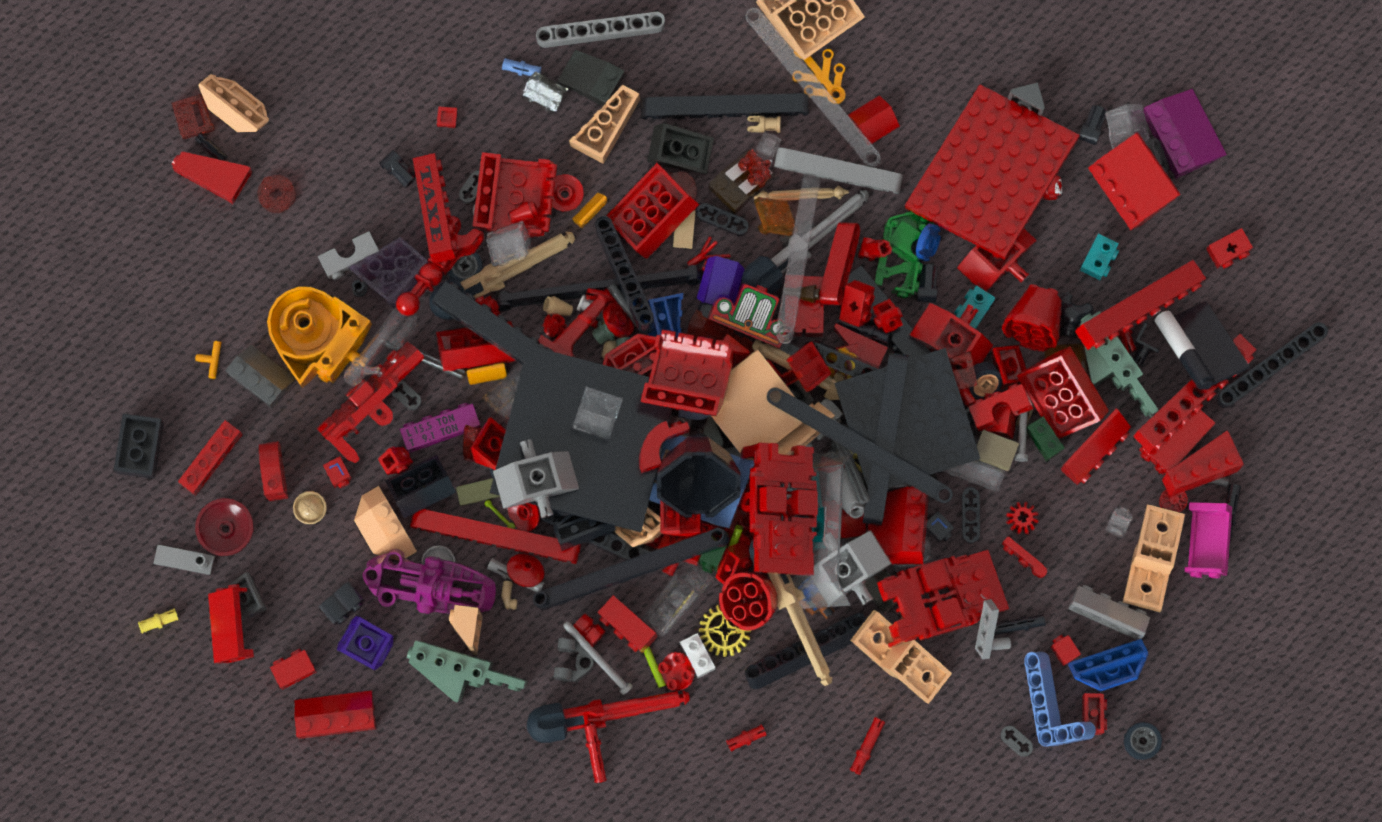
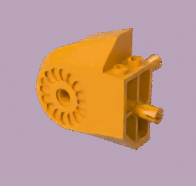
M296 287L286 291L275 300L267 320L269 335L281 358L302 388L316 375H319L318 377L324 382L328 383L330 381L334 384L349 361L361 368V370L366 368L365 364L368 365L370 360L357 352L372 326L371 321L338 298H332L327 293L312 287ZM308 320L310 322L307 327H300L302 321Z

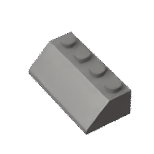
M1089 586L1077 587L1068 607L1069 610L1139 640L1144 637L1150 617L1146 616L1147 613L1145 611L1128 608L1129 605L1122 601L1114 602L1107 594H1096L1093 592L1094 589Z

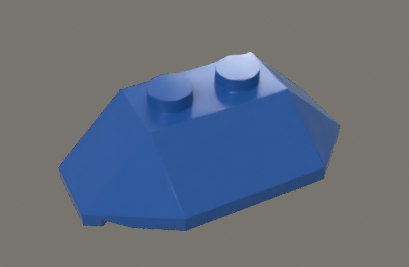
M1142 639L1069 662L1068 666L1076 680L1099 691H1103L1137 680L1148 657V651Z

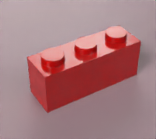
M614 595L597 612L600 616L599 621L606 627L610 625L614 628L613 633L621 640L625 638L629 642L627 645L634 652L640 651L643 654L658 637L656 632Z

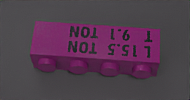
M463 403L457 406L458 409L453 411L446 409L441 411L438 416L432 417V415L422 418L421 422L404 424V428H401L400 431L407 451L411 453L480 429L481 426L473 404Z

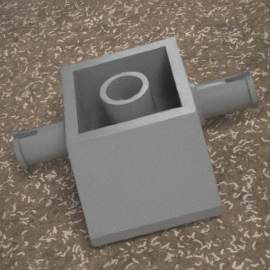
M532 439L527 440V444L525 440L520 442L525 459L510 463L493 471L503 509L535 501L538 503L541 518H545L546 515L549 517L553 515L548 498L579 489L569 451L550 452L536 456ZM534 475H537L538 478L541 477L539 482L533 480Z
M872 531L863 534L840 547L832 532L823 537L822 541L831 554L814 567V575H811L828 604L831 605L850 591L856 592L863 605L873 600L874 598L864 585L865 581L892 563Z

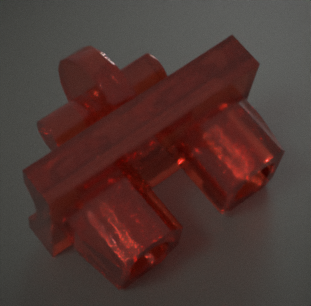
M754 149L750 150L738 163L741 171L748 170L750 172L747 178L751 186L765 187V183L771 178V172L768 169L771 166V162L769 160L763 161L761 157H758Z
M465 425L463 439V456L465 460L474 462L471 447L482 428H473Z

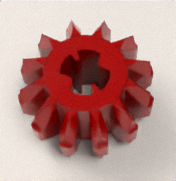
M1017 502L1016 508L1013 506L1009 508L1012 513L1006 514V517L1012 518L1007 520L1006 524L1010 525L1013 523L1010 530L1013 531L1015 528H1018V535L1021 534L1022 529L1025 534L1029 533L1028 528L1033 531L1035 529L1033 524H1038L1039 520L1033 518L1038 516V512L1032 513L1031 511L1034 509V506L1032 505L1028 509L1027 502H1024L1023 507ZM1020 514H1023V517L1024 515L1027 517L1024 523H1022V520H1018Z

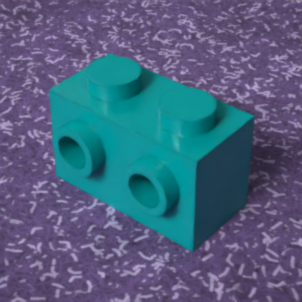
M1098 234L1080 271L1098 280H1101L1102 276L1107 277L1111 269L1108 264L1111 259H1116L1119 250L1116 248L1119 243Z
M977 285L974 290L969 289L964 297L967 299L964 305L959 304L954 312L956 317L960 318L968 304L972 305L973 309L976 308L978 313H976L969 324L974 329L978 327L995 301L994 296Z

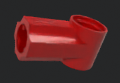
M864 237L858 257L861 259L868 258V261L886 257L892 251L890 242Z

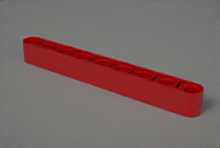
M426 509L413 514L410 527L414 529L418 527L423 531L440 532L441 535L450 537L458 536L459 539L476 540L477 543L491 546L494 544L496 547L509 550L513 548L515 551L529 554L531 552L534 553L533 555L548 558L549 556L558 561H571L572 564H577L581 544L562 551L557 538Z

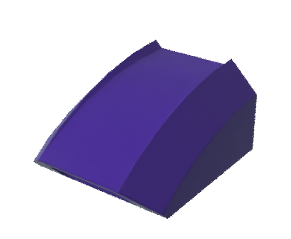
M714 256L708 258L696 299L713 305L716 299L725 297L734 304L745 268L739 262Z
M355 616L350 621L349 626L339 641L337 650L376 670L382 666L393 646V636L361 617Z

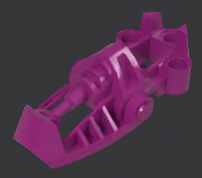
M393 549L389 553L381 554L367 561V567L363 572L364 582L371 592L378 597L380 604L385 607L393 605L397 599L416 602V610L420 613L431 614L439 612L450 614V610H454L455 605L479 608L480 612L489 611L495 601L496 587L492 579L470 567L439 557H426L424 564L413 563L411 560L405 559V555L401 550ZM392 554L398 555L400 562L393 563L390 556ZM384 568L420 575L416 577L402 574L400 585L417 589H398L391 585L382 584ZM368 570H375L377 578H370ZM458 580L483 585L482 590L473 589V592L462 591V588L453 587V582ZM385 592L391 593L393 600L387 601L383 594ZM451 596L461 598V596L471 597L472 601L479 604L451 599Z

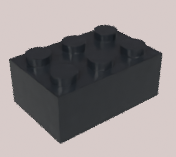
M129 414L122 415L114 471L117 474L155 479L164 427L162 419Z
M437 455L385 480L404 518L456 493Z

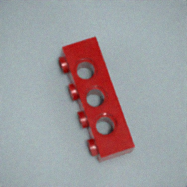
M224 420L179 479L180 485L197 496L243 434Z

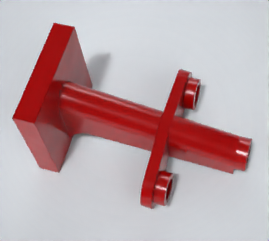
M598 295L553 342L542 335L538 341L556 353L575 357L573 346L589 326L595 329L598 327V321L595 319L607 306L608 300Z
M812 341L805 344L786 359L792 369L783 374L779 373L771 361L766 360L787 387L799 380L806 393L832 374Z

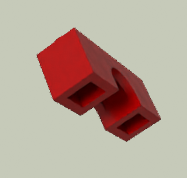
M1022 384L1011 385L1008 387V390L1002 393L1000 391L990 395V398L976 400L969 406L979 431L998 424L995 412L1001 406L1011 407L1015 416L1033 409Z

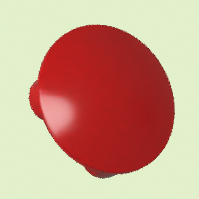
M682 652L668 654L658 666L659 672L669 690L681 691L688 688L693 682L695 670L687 655Z

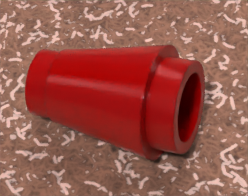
M526 201L509 212V215L514 223L533 219L539 215L534 201Z

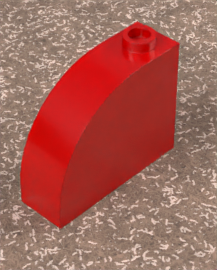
M280 442L259 444V461L265 497L269 502L288 499Z

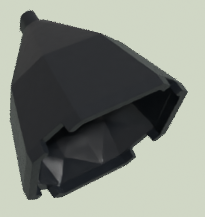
M697 429L691 436L687 437L666 454L657 472V498L685 518H692L693 514H705V517H714L741 496V472L728 451L706 436L702 429Z

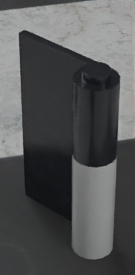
M1207 301L1175 316L1170 311H1164L1155 318L1156 325L1198 389L1207 390L1213 385L1250 368Z

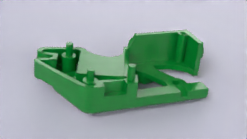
M913 212L896 215L886 221L882 240L889 241L892 252L906 262L889 268L885 267L888 255L880 257L874 281L878 287L882 286L883 278L887 279L890 276L903 273L906 274L903 285L900 288L895 287L892 293L897 294V297L908 298L918 291L919 281L916 280L917 275L921 273L923 263H920L917 256L912 253L911 245L915 240L919 239L925 226L929 223L933 224L932 222Z

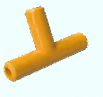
M214 341L212 356L196 354L195 357L197 362L210 363L208 375L210 379L216 378L221 348L220 341Z

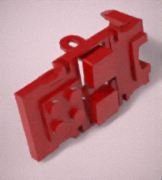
M408 341L396 352L395 350L390 352L386 357L387 361L383 365L378 364L372 370L373 374L367 381L361 378L345 393L349 399L340 405L341 408L339 410L336 409L332 416L328 417L316 428L347 460L357 463L360 459L357 452L343 437L347 438L348 433L352 432L357 435L359 431L355 427L367 415L379 425L385 426L391 423L393 413L382 400L424 359V355ZM378 409L382 410L381 415H377L376 411Z
M759 442L758 444L743 447L741 450V458H754V468H750V492L744 493L741 498L742 510L750 512V532H754V572L814 575L812 539H814V536H817V532H812V528H817L818 514L817 481L812 480V477L817 476V472H814V468H812L814 447L793 446L791 451H794V455L778 454V443ZM788 484H790V488H797V489H798V490H792V491H787V492H786V490H787V488H788ZM748 499H750V505H747ZM757 511L781 513L784 521H780V516L757 514ZM788 516H809V518L790 517V521H788Z
M988 550L969 556L963 555L956 559L955 556L909 568L905 571L902 570L896 573L897 577L894 575L877 582L883 602L896 598L893 600L899 606L896 611L901 612L902 615L901 619L889 626L893 642L887 645L889 648L900 645L903 642L916 640V637H919L921 641L978 623L981 619L984 600L991 599L999 609V613L1009 609ZM947 586L950 592L940 595L938 590ZM929 593L930 598L922 600L921 595ZM950 596L952 597L951 599L942 601L943 598H948ZM932 602V610L929 607L925 608L924 603Z

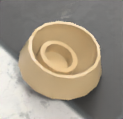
M306 491L300 494L293 504L295 517L305 524L319 522L325 516L327 510L324 498L314 491Z

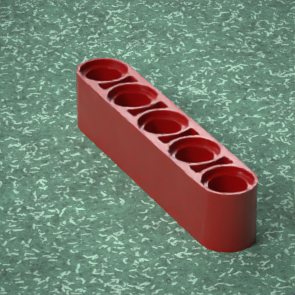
M839 222L837 225L819 293V300L823 305H841L843 302L845 285L848 283L860 236V226L858 223Z

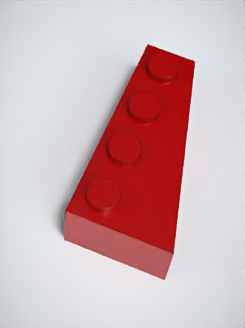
M1227 430L1169 470L1162 481L1171 497L1237 473L1244 463Z

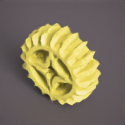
M717 605V612L709 609L711 616L703 615L707 622L700 621V625L705 626V628H699L700 633H705V635L700 636V639H707L703 645L704 647H707L709 644L711 645L709 652H712L714 648L717 649L716 656L719 655L720 651H723V657L727 656V651H730V655L734 656L733 649L740 653L741 648L739 645L747 646L743 639L750 640V637L745 635V633H751V630H741L731 626L722 611H720L719 605ZM722 616L721 625L714 628L709 627L716 617ZM724 621H726L727 629L731 630L730 633L727 632L726 640H724L723 632L719 631L720 628L723 629ZM709 633L719 635L722 638V646L716 644L711 639ZM741 634L734 644L728 646L729 636Z

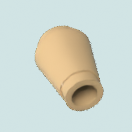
M548 296L544 301L543 310L550 315L570 316L573 306L555 296Z

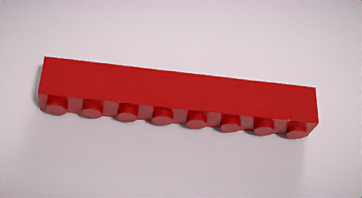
M1194 260L1083 323L1075 332L1087 350L1093 347L1098 349L1106 343V339L1109 338L1111 341L1120 335V331L1123 330L1125 333L1134 327L1133 324L1135 322L1140 324L1147 319V315L1154 316L1161 311V307L1164 306L1166 309L1175 303L1174 300L1176 298L1181 300L1186 297L1188 291H1197L1202 287L1201 283L1206 277Z

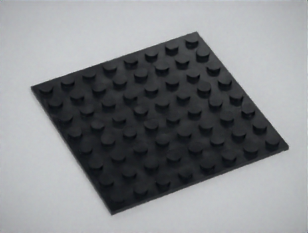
M528 345L496 470L510 463L525 459L520 442L525 440L527 444V440L532 439L536 456L550 452L569 451L579 489L548 498L551 509L641 533L657 468L641 473L639 454L649 432L662 422L667 421V424L669 423L672 408L641 402L644 385L649 383L650 377ZM663 444L660 446L659 456L661 455ZM534 475L533 480H535L536 482H539L541 479V477L538 478L537 475ZM493 477L490 493L500 496L495 477ZM535 501L528 502L529 504L538 506V503Z

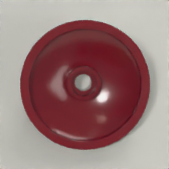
M228 498L217 499L205 505L199 512L195 523V532L199 543L205 550L217 556H231L242 551L250 542L254 530L253 519L248 509L240 502ZM224 526H229L228 532H223Z

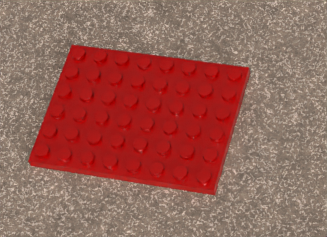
M979 85L906 202L905 209L1005 260L1078 141L1079 134Z

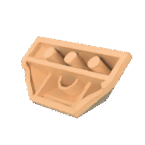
M210 74L199 83L198 86L208 109L236 132H257L268 123L269 118L267 117L264 104L237 82Z
M377 486L362 495L354 521L373 554L381 555L389 553L393 549H399L404 553L406 559L416 553L417 550L380 487ZM392 554L390 556V559L400 561L398 555Z
M648 507L641 533L615 526L616 530L614 531L632 547L653 542L662 534L660 532V517Z

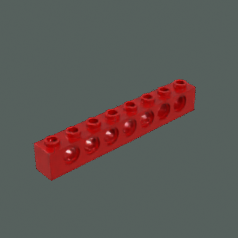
M1239 334L1233 342L1249 364L1254 359L1252 354L1256 349ZM1226 379L1207 390H1200L1194 381L1191 380L1149 419L1133 437L1149 453L1154 448L1156 450L1160 449L1165 444L1164 439L1167 436L1171 438L1178 431L1176 427L1179 424L1184 426L1191 419L1189 415L1192 412L1196 414L1204 406L1202 402L1205 400L1209 402L1216 395L1214 391L1218 387L1222 389L1229 381ZM1193 391L1197 392L1200 397H1196ZM1180 403L1185 404L1187 409H1183ZM1167 416H1172L1174 422L1170 421ZM1155 428H1159L1162 434L1157 433Z

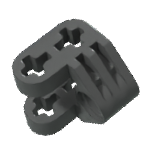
M558 639L557 649L559 651L578 654L575 666L577 671L555 667L553 677L555 680L577 683L594 669L595 662L576 640ZM583 659L591 661L588 668L581 667L580 663Z

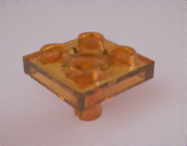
M757 197L754 200L762 222L758 226L762 234L775 233L793 236L798 233L787 201Z

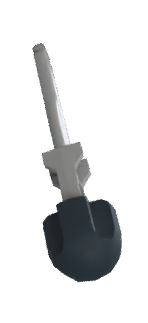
M862 190L859 195L855 194L802 238L794 234L789 238L788 246L772 259L759 256L744 270L742 284H747L754 288L759 285L767 288V293L774 294L784 285L783 273L796 262L809 259L811 253L807 250L837 227L839 222H843L858 210L864 201L867 202L869 193L866 190Z

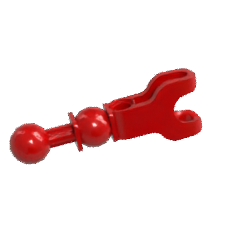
M452 216L449 219V223L453 224L455 232L452 235V240L455 239L458 250L455 251L456 259L433 264L430 257L428 259L429 263L420 268L419 275H415L417 284L411 292H404L398 296L396 300L397 310L405 316H411L418 312L420 308L419 298L426 290L433 292V286H437L441 282L443 275H446L460 257L476 252L484 240L482 231L472 229L467 235H458L461 229V222L459 218Z

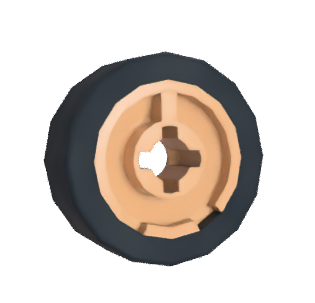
M987 362L972 366L964 377V382L968 383L971 394L977 400H984L985 393L993 394L998 392L1002 386L1001 374L993 364Z

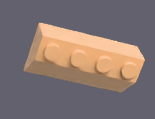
M818 402L815 405L811 403L809 405L834 420L835 415ZM802 423L777 442L778 454L794 455V451H791L793 446H807L820 432Z
M455 605L454 610H450L449 621L471 653L477 655L483 617L479 608Z

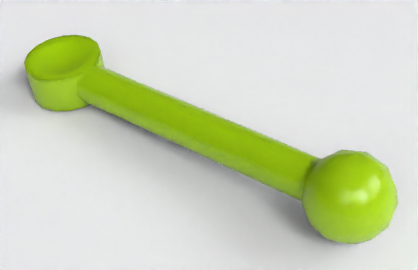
M490 500L485 501L484 505L489 507L507 525V528H515L514 523H510L492 505Z

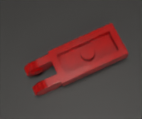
M1006 537L1001 543L1004 546L1003 550L1011 556L1013 554L1019 558L1018 562L1025 568L1031 567L1034 576L1038 578L1045 577L1048 571L1047 568L1014 540Z

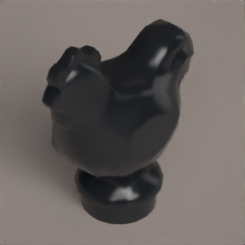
M1069 292L1062 293L1060 297L1062 300L1061 318L1065 322V326L1061 327V334L1076 338V327L1081 324L1082 318L1090 313L1091 315L1093 314L1094 308L1088 303L1080 306L1074 305L1072 303L1073 295Z

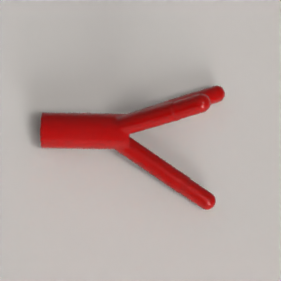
M708 237L701 252L688 261L687 264L689 266L697 265L710 257L730 258L731 255H706L718 243L714 241L709 246L712 237Z

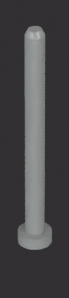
M1028 411L1020 414L1018 454H1015L1014 460L1019 462L1028 461V455L1025 454Z
M566 621L563 624L569 634L621 688L619 692L625 695L633 687L631 683H626L570 622Z

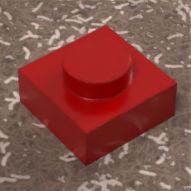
M438 106L437 127L456 128L458 109Z

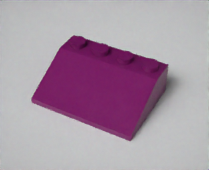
M1193 89L1161 99L1144 107L1142 114L1154 138L1160 141L1169 167L1176 179L1227 155Z

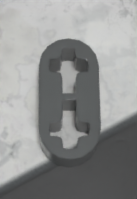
M1156 138L1147 140L1145 142L1164 171L1167 172L1169 164L1160 141Z
M474 171L459 192L460 200L465 204H471L476 200L478 183L476 186L473 185L475 183L474 177H479V171ZM472 188V189H473L472 192H471L472 198H469V197H468L467 199H464L465 196H464L463 193H464V192L468 193V192L470 191V189Z
M401 380L397 385H403L402 389L405 394L403 395L399 391L395 393L396 389L391 392L392 395L407 409L412 411L419 409L422 403L421 397ZM408 395L412 399L416 397L417 405L412 404L411 406H409L408 404L410 402L406 397Z
M1006 726L1002 729L1000 733L1002 741L1016 754L1026 757L1032 753L1033 745L1031 741L1013 726ZM1005 730L1008 732L1012 730L1014 732L1013 737L1017 740L1014 741L1011 738L1007 740L1005 738ZM1019 741L1023 745L1027 743L1029 751L1020 752L1021 747L1017 742Z

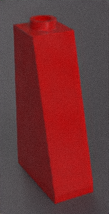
M181 152L172 162V168L176 173L234 204L252 174V170L248 166L187 152Z

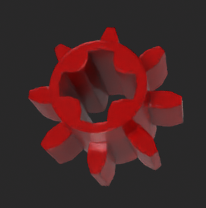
M548 314L542 324L544 332L550 337L560 335L567 325L564 324L565 319L559 314H553L552 317Z

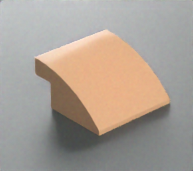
M854 0L756 1L778 33L803 60L865 17Z
M758 349L731 370L724 403L717 417L711 416L740 454L743 447L758 444L759 442L777 443L803 423L768 402L767 392L775 387L793 397L795 396ZM771 392V401H779L781 398L780 392Z

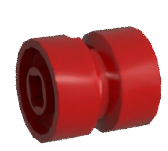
M585 613L573 626L594 647L606 631L598 624L594 625V620Z

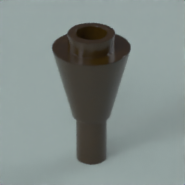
M817 285L797 289H784V296L796 297L814 304L816 300H819L820 289L817 288Z

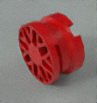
M1165 490L1159 498L1160 508L1180 513L1185 509L1188 498L1185 492L1170 497L1167 490Z

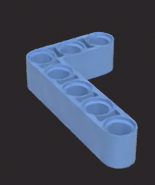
M1045 652L1027 653L1025 656V668L1039 743L1042 746H1059L1093 738L1096 729L1091 722H1075L1061 725L1050 658Z

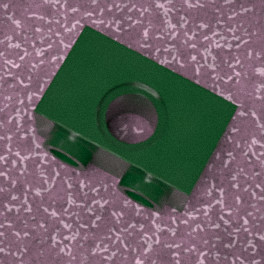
M1044 416L1027 426V434L1046 462L1065 449Z

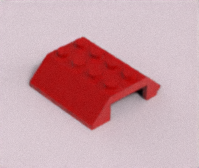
M482 152L473 227L494 234L530 238L544 236L545 232H549L550 218H547V215H551L553 200L549 199V197H553L555 181H551V179L556 178L557 165L547 159H538V162L505 159L501 158V154ZM526 201H534L539 215L533 219L513 223L509 212Z
M662 329L661 335L656 336L654 344L656 354L649 383L644 385L641 402L717 417L724 403L732 370L734 349L730 348V342L716 340V344L713 345V339L698 336L697 342H695V335L679 333L678 338H676V332Z

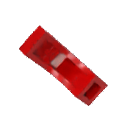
M667 421L649 432L639 454L641 473L660 467L662 464L659 456L660 446L669 439L688 433L690 430L688 422L682 423L678 421L671 424L669 428Z

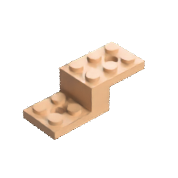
M1147 504L1139 541L1132 557L1123 603L1161 612L1169 574L1175 563L1185 514ZM1157 525H1165L1167 531L1160 532L1157 529ZM1141 585H1148L1151 591L1148 593L1143 592Z
M873 610L850 641L889 675L899 679L924 702L929 704L952 673L915 640L903 642L900 645L889 648L887 645L893 642L889 626L892 624L879 612ZM879 632L880 639L874 642L873 636ZM929 672L928 680L923 681V674Z

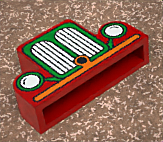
M742 284L734 304L725 297L716 299L708 315V319L778 348L781 347L787 331L784 322L779 319H772L779 298L767 293L768 289L759 285L754 288L750 285Z

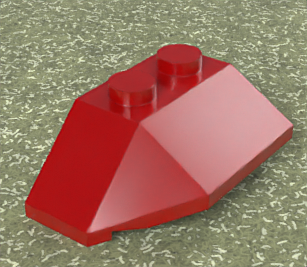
M636 334L606 353L603 365L647 376L651 373L656 354L654 347L656 337Z

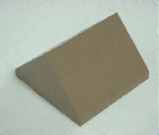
M982 430L977 443V449L981 458L979 461L1009 471L1019 443Z

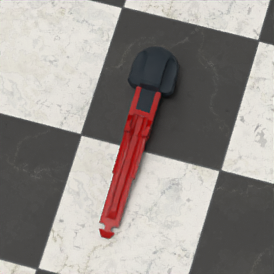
M678 691L603 705L601 699L591 701L588 705L562 709V705L559 703L543 705L535 708L528 715L527 730L531 737L540 743L560 741L567 737V731L582 729L584 725L589 723H596V728L600 729L606 727L605 721L679 707L681 702H684V705H686L690 701L689 693L682 691V694H678Z

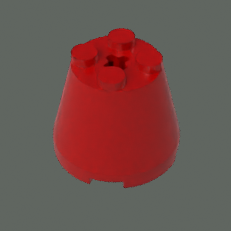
M1030 284L1006 316L1002 325L1004 335L1007 338H1014L1020 342L1019 346L1030 350L1046 351L1047 348H1055L1059 340L1062 300L1058 296V291L1053 288L1045 289Z
M749 571L736 573L726 579L722 591L719 593V605L727 621L730 620L734 625L740 627L741 630H755L762 627L778 609L777 592L768 573L761 574Z

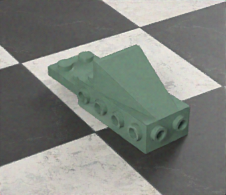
M1100 311L1094 314L1093 316L1090 313L1084 318H1082L1080 326L1088 320L1092 319L1093 317L1099 315ZM1118 337L1111 341L1109 338L1106 339V345H1102L1098 349L1093 347L1087 350L1083 344L1089 378L1094 387L1112 376L1111 381L1117 389L1121 388L1122 391L1130 388L1129 394L1134 401L1138 399L1141 404L1140 409L1146 417L1149 415L1152 418L1159 411L1139 382L1143 377V373Z
M419 640L414 642V646L409 648L407 654L409 664L415 667L454 702H462L468 681V685L481 688L482 685H487L488 679H490L489 683L502 686L505 683L509 685L508 689L515 691L526 689L528 684L527 680L491 670L493 662Z

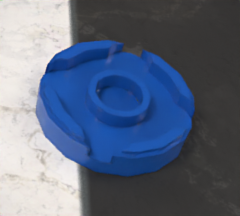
M929 223L922 230L916 246V256L918 259L929 261V257L935 255L941 240L940 235H938L941 229L938 225Z

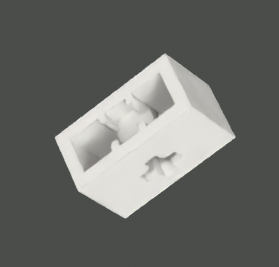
M698 633L680 642L684 653L695 670L697 678L715 670V666Z

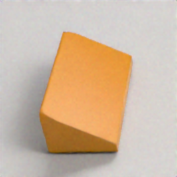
M597 193L572 220L580 228H583L607 204V197Z
M503 363L467 370L470 385L507 378L505 364Z

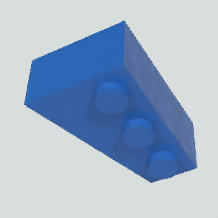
M683 293L648 300L655 324L654 330L648 333L649 336L656 337L661 335L663 329L676 332V338H678V334L681 333L680 317H682L681 299H683Z

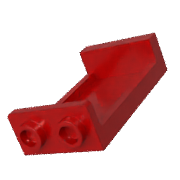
M1180 404L1183 409H1187L1185 404ZM1201 409L1196 414L1192 412L1189 415L1191 419L1184 426L1179 424L1176 427L1178 431L1171 438L1167 436L1164 439L1165 444L1160 449L1156 450L1154 448L1149 453L1142 446L1139 449L1141 452L1140 456L1147 462H1153L1156 465L1154 468L1162 475L1178 465L1215 424ZM1169 416L1168 419L1174 422V418ZM1158 428L1156 432L1162 434L1161 430Z
M239 584L228 585V589L217 588L216 592L208 594L214 663H232L254 657L253 649H244L239 594L247 592V588H240Z

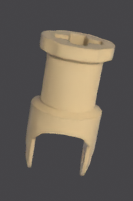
M749 116L747 118L750 122L759 123L757 126H749L747 128L749 132L764 133L765 131H777V133H780V116H777V118Z

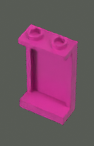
M1189 502V510L1192 512L1189 562L1188 567H1185V572L1189 573L1190 577L1202 578V575H1209V578H1220L1221 575L1227 576L1232 506L1227 503Z

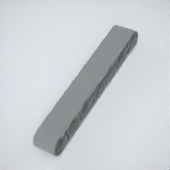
M650 12L544 26L537 30L536 40L539 46L548 48L659 33L665 28V17L660 12ZM658 19L662 23L655 26L652 24V21ZM635 22H641L643 26L641 28H635L633 24ZM621 24L624 26V29L618 31L614 27ZM604 27L606 30L603 33H598L596 29ZM580 29L587 31L583 36L577 34ZM561 32L568 33L566 38H561L558 35ZM547 34L550 37L548 40L543 41L540 39V36Z
M786 148L777 149L774 167L884 192L893 191L895 194L900 193L903 175L900 173Z

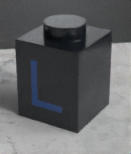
M937 511L927 521L926 530L939 543L942 540L946 542L952 537L953 533L951 531L954 527Z

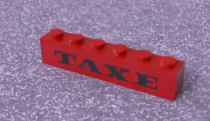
M435 153L413 158L430 257L433 264L456 259L455 251L458 249L456 240H452V235L455 232L453 224L449 223L452 215L450 208L446 207L449 199L447 192L443 190L446 183L444 176L440 174V171H443L441 159L437 160Z

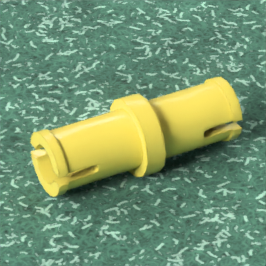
M174 608L159 615L156 613L154 617L139 621L138 624L141 633L157 627L159 629L163 628V625L178 621L179 619Z

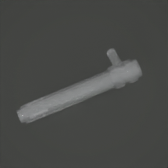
M396 306L359 357H356L352 361L351 366L345 371L344 379L348 384L356 386L363 381L365 375L380 373L379 367L370 366L407 317L402 315Z

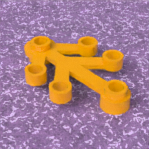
M831 49L823 51L822 70L811 56L804 60L815 75L796 71L792 76L793 81L796 83L804 81L823 84L826 89H815L811 85L806 86L804 94H807L806 90L810 88L813 90V93L808 94L809 98L813 96L827 97L832 104L842 103L846 96L845 90L841 87L845 66L841 63L834 66V73L836 75L833 85L829 80L830 64L834 56ZM794 51L795 56H796L797 58H799V59H802V58ZM826 52H830L831 57L826 58L824 54ZM840 66L843 68V71L837 72L836 68ZM800 74L802 78L800 80H796L795 75ZM838 92L840 96L834 98L832 94Z

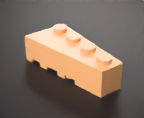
M622 85L606 104L594 114V117L569 140L570 146L604 164L640 101L639 93Z

